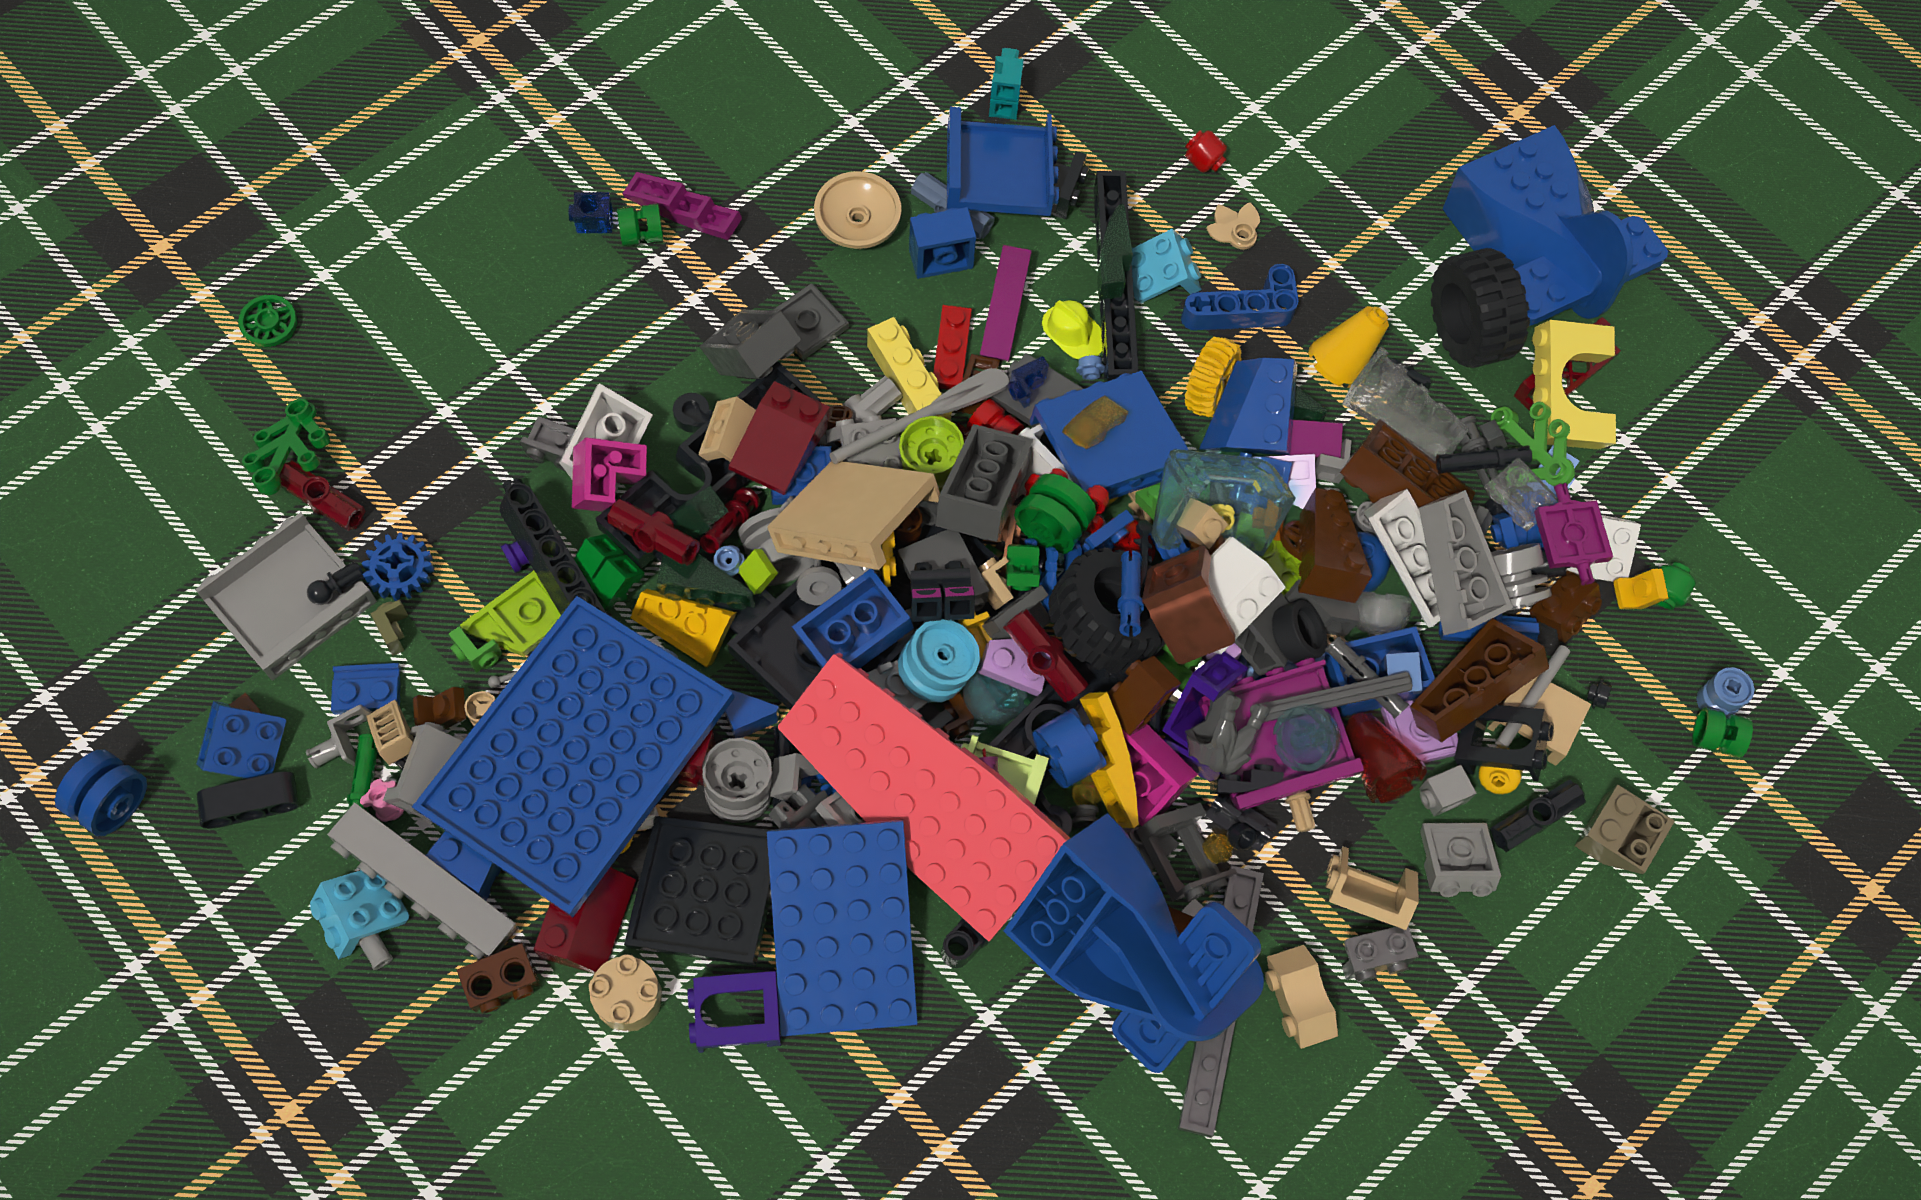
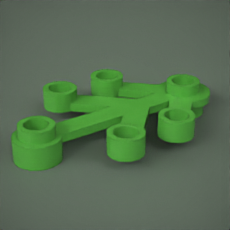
M1536 402L1529 411L1530 416L1535 419L1533 439L1518 424L1519 417L1515 411L1508 407L1495 409L1491 415V421L1495 419L1501 431L1512 435L1522 446L1529 445L1532 451V461L1538 460L1544 466L1525 470L1520 466H1513L1507 473L1509 482L1516 486H1522L1526 482L1546 480L1548 484L1555 487L1558 484L1563 485L1564 483L1568 485L1575 476L1574 465L1566 458L1567 436L1570 433L1568 423L1561 419H1556L1548 427L1551 408L1543 402ZM1543 408L1542 414L1538 416V411ZM1562 425V430L1556 434L1557 428ZM1548 432L1554 437L1553 457L1547 452ZM1560 467V472L1557 475H1555L1557 469ZM1521 472L1519 479L1515 480L1516 474Z

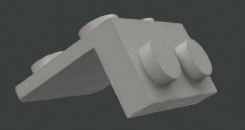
M881 415L863 418L862 423H854V419L836 421V427L825 431L827 443L841 441L843 447L895 422L896 418L882 420ZM899 434L845 459L844 462L903 469L899 450Z

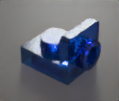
M1043 356L1011 371L1008 389L1012 398L1015 401L1019 400L1023 408L1030 406L1032 397L1030 389L1038 388L1047 378L1049 364Z

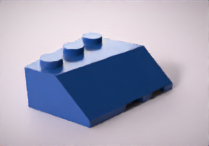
M1257 358L1236 361L1199 450L1290 455L1298 366L1295 359Z

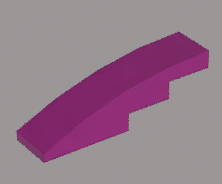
M636 172L622 193L625 198L640 206L658 203L661 216L702 233L726 240L730 239L742 220L739 211L715 205L711 197L689 192L683 183Z
M1007 245L1002 247L980 356L1006 362L1010 360L1032 250Z

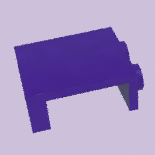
M1225 651L1222 654H1216L1192 673L1162 731L1172 737L1176 743L1188 749L1185 731L1204 720L1198 703L1200 699L1206 696L1213 702L1244 678L1248 667Z

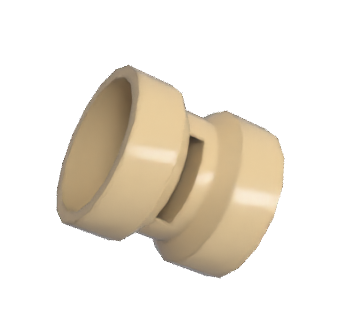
M475 692L465 702V713L473 727L495 701V697L489 692Z

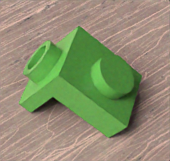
M460 627L449 633L453 645L449 648L460 662L467 660L476 673L481 669L492 667L502 655V651L494 639L477 649Z

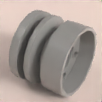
M779 508L770 509L749 518L738 530L745 554L750 555L754 549H762L777 570L778 574L768 586L794 581L799 578L801 573L814 565L813 558L778 553L776 551L767 526L780 514L778 512Z
M1540 543L1525 544L1491 552L1513 606L1510 610L1528 607L1552 596L1550 587L1535 588V585L1548 581V575H1532L1531 571L1544 564Z
M729 738L716 744L707 753L702 768L705 800L710 810L720 819L731 823H746L760 817L769 807L772 800L770 796L772 765L766 750L758 743L745 738Z

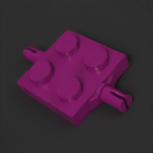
M1566 483L1563 485L1558 484L1554 487L1558 503L1552 506L1538 507L1534 512L1550 569L1560 567L1577 568L1581 585H1588L1595 582L1590 565L1609 562L1613 558L1597 500L1587 502L1571 500L1568 485Z

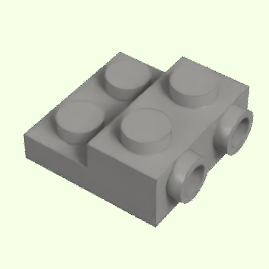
M1487 823L1422 824L1420 833L1427 857L1424 868L1430 892H1440L1443 897H1453L1459 892H1473V895L1477 897H1484L1491 894L1492 891H1496L1501 873Z

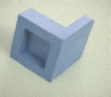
M1419 652L1386 654L1384 657V669L1387 671V676L1408 672L1412 680V690L1407 692L1420 694L1422 692Z

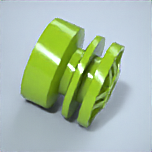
M927 416L918 418L910 423L901 434L899 442L903 470L934 474L939 492L941 493L964 445L962 432L955 423L944 417Z

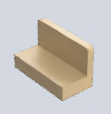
M737 396L717 401L698 455L707 461L725 458L731 462L756 410Z

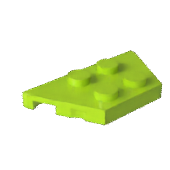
M533 570L460 624V627L468 635L486 642L494 639L499 647L525 657L538 646L561 615ZM558 578L561 582L568 584L565 579Z

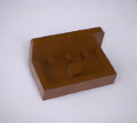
M1568 570L1566 575L1562 576L1551 587L1552 596L1540 600L1530 609L1531 618H1536L1537 621L1556 629L1558 639L1563 643H1566L1573 635H1576L1581 630L1582 625L1592 615H1595L1602 605L1599 584L1593 582L1588 585H1581L1580 576Z

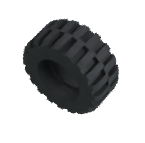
M1484 248L1448 257L1437 267L1433 275L1431 307H1433L1434 314L1432 316L1433 321L1436 322L1438 337L1442 339L1444 349L1450 352L1449 356L1465 367L1475 368L1510 359L1522 349L1528 336L1527 328L1530 324V318L1527 311L1529 310V303L1526 302L1525 286L1521 284V276L1518 270L1513 268V262L1505 258V254L1492 248Z
M1100 548L1098 551L1096 549L1086 551L1083 555H1079L1073 560L1052 590L1048 603L1050 608L1049 616L1051 623H1055L1053 630L1057 638L1061 637L1063 639V646L1068 651L1072 650L1077 655L1075 658L1081 662H1089L1091 667L1097 670L1104 668L1108 673H1119L1120 671L1125 673L1128 667L1136 660L1144 661L1152 656H1156L1165 645V642L1152 621L1145 604L1140 614L1141 632L1137 636H1133V626H1130V637L1120 633V619L1108 612L1099 600L1107 602L1118 610V599L1121 597V555L1126 551L1118 549L1113 552L1111 548Z

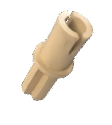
M1306 791L1288 796L1285 800V803L1290 805L1298 832H1307L1315 828V822L1308 801L1311 796Z

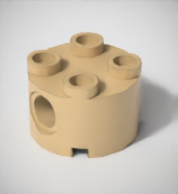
M627 954L615 957L602 964L589 983L590 1001L600 1019L612 1029L618 1031L628 1030V1032L637 1031L649 1025L659 1013L662 1000L661 985L652 968L643 960Z

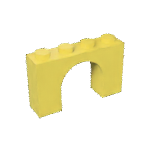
M1549 320L1534 327L1535 331L1532 338L1533 345L1535 346V361L1533 363L1535 391L1533 393V402H1543L1551 408L1548 427L1556 419H1561L1569 424L1570 433L1567 436V447L1602 449L1616 444V414L1588 412L1577 408L1569 401L1562 386L1563 369L1569 360L1599 363L1615 356L1614 327ZM1543 408L1538 411V416L1542 414ZM1562 425L1557 428L1556 434L1562 430ZM1548 432L1547 445H1554V437Z

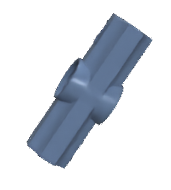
M921 173L911 187V194L932 207L935 213L946 211L947 186L929 173ZM969 210L976 238H984L994 224V217L985 211Z

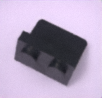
M1076 151L1070 167L1057 162L1053 164V166H1058L1057 184H1054V187H1059V199L1057 205L1053 204L1051 215L1066 219L1071 206L1076 207L1081 191L1078 190L1079 184L1085 183L1089 172V167L1085 166L1087 154Z

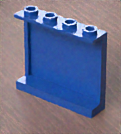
M950 106L947 125V209L968 207V210L1051 216L1053 204L1057 205L1059 199V187H1054V184H1057L1058 166H1053L1057 162L1058 147L1053 146L1056 143L1057 126H1052V114H1047L1045 127L961 121V107Z
M1142 371L1133 374L1125 373L1114 380L1100 381L1089 388L1079 391L1071 390L1063 396L1054 399H1043L1035 404L1029 421L1031 425L1040 423L1074 483L1079 485L1085 492L1094 485H1100L1108 491L1109 500L1187 472L1193 459L1191 452Z

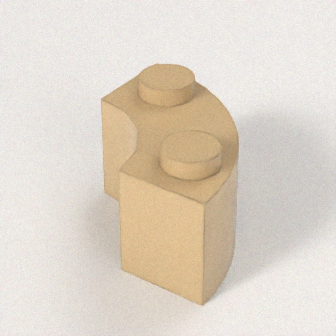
M1301 945L1267 956L1269 971L1265 972V979L1269 989L1275 991L1284 1016L1282 1018V1025L1286 1035L1289 1038L1294 1037L1301 1049L1338 1037L1336 1011L1324 989L1318 963L1307 948Z

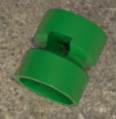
M658 203L642 205L640 210H636L633 206L617 208L623 247L639 245L641 240H645L648 244L664 242ZM640 218H647L648 231L640 232Z
M1704 707L1699 712L1693 727V746L1709 751H1715L1719 748L1722 754L1741 758L1747 752L1752 739V720L1734 714L1726 717L1722 711Z

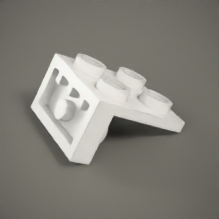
M1601 515L1613 558L1609 562L1590 565L1593 578L1611 582L1618 578H1628L1641 524L1627 519ZM1571 567L1566 569V571L1568 570L1579 575L1577 568Z

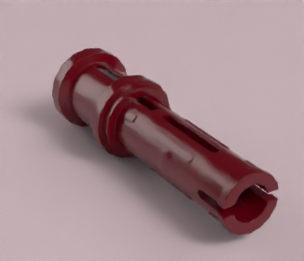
M749 488L738 489L734 493L733 500L728 501L723 506L722 516L701 538V547L708 553H715L734 529L746 522L750 514L759 508L760 499L758 495Z

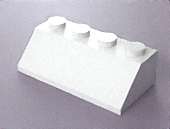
M1408 489L1379 499L1363 513L1423 621L1428 627H1433L1440 621V615L1420 512Z

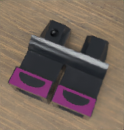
M949 561L945 564V569L932 570V565L928 562L915 564L914 571H911L910 575L912 622L941 621L942 603L945 620L974 619L975 592L974 587L971 586L970 568H964L961 561Z

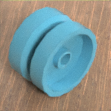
M941 619V621L925 622L915 631L901 651L898 659L899 676L904 686L920 699L927 702H943L952 699L976 673L980 662L979 646L974 636L963 625L955 621Z

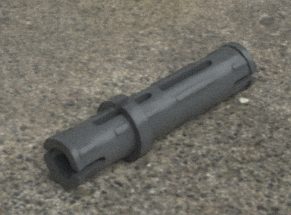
M1340 636L1324 650L1346 670L1344 672L1345 675L1348 677L1351 675L1357 682L1380 678L1364 662L1366 658L1363 655L1359 657ZM1398 694L1375 698L1394 719L1409 706Z

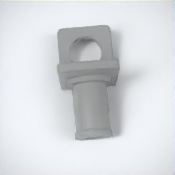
M358 705L327 721L331 731V738L306 750V755L312 756L308 758L311 765L317 769L341 755L345 762L355 766L356 754L346 731L367 721L366 716L371 714L372 711L363 705ZM360 715L359 717L353 720L346 721L352 716Z

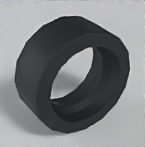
M1297 600L1279 607L1274 612L1272 618L1274 637L1280 651L1289 661L1296 664L1305 659L1319 658L1326 652L1324 651L1327 648L1325 626L1319 613L1310 603L1305 600Z

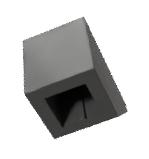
M1297 580L1284 595L1289 603L1297 600H1305L1310 603L1319 613L1327 634L1346 636L1360 621L1357 601L1356 603L1300 593L1298 592V585L1301 580Z

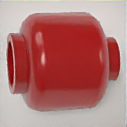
M1200 130L1185 146L1187 149L1185 154L1187 160L1202 173L1208 172L1210 169L1216 172L1227 160L1223 156L1227 151L1226 144L1210 130L1204 133Z

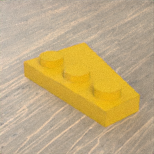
M646 589L640 593L630 618L705 667H709L713 664L737 612Z

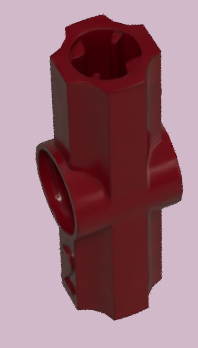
M292 460L284 464L279 474L281 487L308 504L315 513L326 516L347 531L353 528L356 529L363 521V516L366 512L364 507L332 487L325 478L304 471L300 465ZM324 493L321 497L315 498L317 495Z
M619 499L612 504V508L607 514L608 523L632 536L635 544L644 552L651 553L657 550L680 564L688 566L695 560L700 550V541L676 529L672 520L662 512H655L651 515L631 503Z
M1027 609L1019 612L1004 625L1003 628L1027 656L1030 670L1035 674L1043 675L1064 702L1071 701L1088 686L1087 681L1064 655V646L1061 641L1049 636ZM1041 652L1047 653L1051 660L1044 658Z

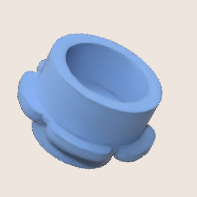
M1091 355L1080 358L1078 360L1079 366L1076 368V372L1082 375L1083 379L1095 380L1104 372L1105 365L1102 364L1101 357Z
M733 545L719 548L714 555L715 570L719 574H726L727 576H734L739 573V566L745 561L744 555L740 553L739 548ZM728 558L732 559L730 564L726 562Z

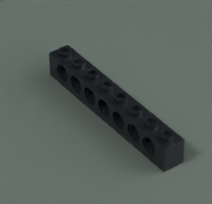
M1097 171L1093 190L1103 365H1105L1103 372L1104 382L1114 380L1125 373L1133 374L1138 372L1126 171Z

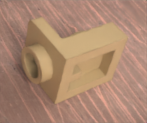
M1006 556L998 562L993 557L978 568L989 589L988 602L994 610H997L1014 598L1011 594V587L1007 586L1006 579L998 576L996 573L998 569L1009 562Z

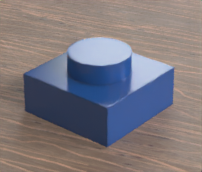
M1506 513L1493 515L1494 525L1490 526L1494 542H1499V545L1505 549L1519 546L1512 516Z

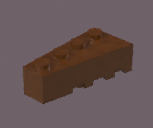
M1315 487L1300 513L1299 538L1302 539V544L1299 548V556L1302 557V561L1299 566L1301 582L1298 585V592L1356 603L1370 581L1372 574L1343 493L1336 490Z

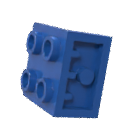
M213 701L196 765L203 771L247 779L273 773L286 719L233 708L227 703Z

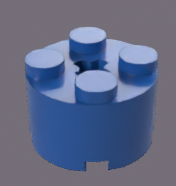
M1074 708L1041 725L1032 733L1039 755L1049 758L1048 763L1052 768L1048 771L1062 788L1072 786L1107 766L1103 754L1094 744L1099 741L1095 730L1089 723L1085 726L1082 724V720Z

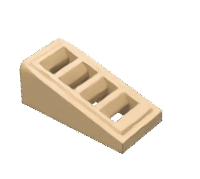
M396 700L366 716L379 755L388 765L409 754L414 737L410 734V728Z

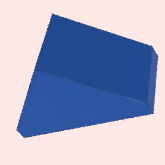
M728 689L734 694L735 698L724 712V715L735 738H743L778 723L780 718L779 706Z

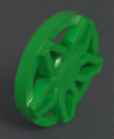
M263 295L254 298L243 307L239 315L238 324L245 339L253 345L262 348L276 346L289 341L297 327L298 320L296 311L288 300L277 295ZM270 302L284 305V307H279L274 310V307ZM258 306L257 313L248 316V314L255 307ZM291 319L290 324L287 327L285 322ZM279 328H281V329H284V332H283V333H280V332H277L276 330H278ZM246 329L253 330L254 337L249 335ZM265 333L264 337L260 339V335ZM271 333L274 334L275 338L271 339Z

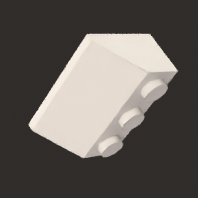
M599 383L559 463L573 480V447L584 438L639 444L653 414ZM616 483L615 492L617 491L620 483Z
M1229 537L1211 555L1209 585L1235 632L1236 640L1286 587L1266 561L1234 537ZM1228 647L1215 651L1214 653L1222 654Z

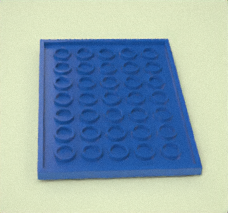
M576 596L413 804L412 808L556 907L574 917L729 707L735 696L728 689Z

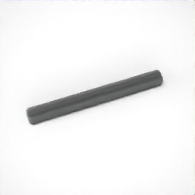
M1408 672L1261 703L1270 709L1263 723L1411 691L1412 680ZM1252 705V706L1250 707L1251 715H1252L1253 708H1254L1255 705Z

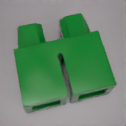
M606 534L585 538L574 560L604 610L608 611L615 603L627 600L628 595L626 593L634 583H638L645 573L627 555H623L624 552Z

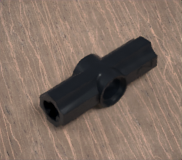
M1570 779L1491 827L1492 839L1499 848L1505 852L1510 851L1586 803L1584 792L1578 784L1573 783ZM1533 810L1538 811L1542 815L1543 821H1539L1534 817Z

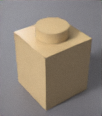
M1191 497L1186 498L1169 521L1186 539L1201 546L1204 545L1207 549L1212 547L1228 525L1211 506Z

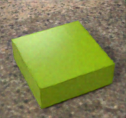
M754 549L739 566V574L753 594H761L778 574L762 549Z

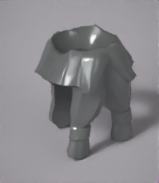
M1228 690L1216 701L1210 700L1209 710L1205 719L1185 731L1189 757H1195L1200 764L1207 765L1214 772H1221L1226 775L1235 773L1252 759L1250 753L1256 742L1258 729L1261 728L1263 720L1269 714L1270 709L1264 704H1255L1247 725L1237 732L1234 719L1236 716L1235 711L1239 707L1241 699L1234 696L1233 691Z

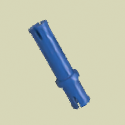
M1132 550L1131 561H1129V551L1121 555V597L1118 599V611L1121 613L1119 631L1127 637H1130V626H1133V636H1137L1141 632L1140 614L1144 609V603L1140 597L1142 556L1139 552Z

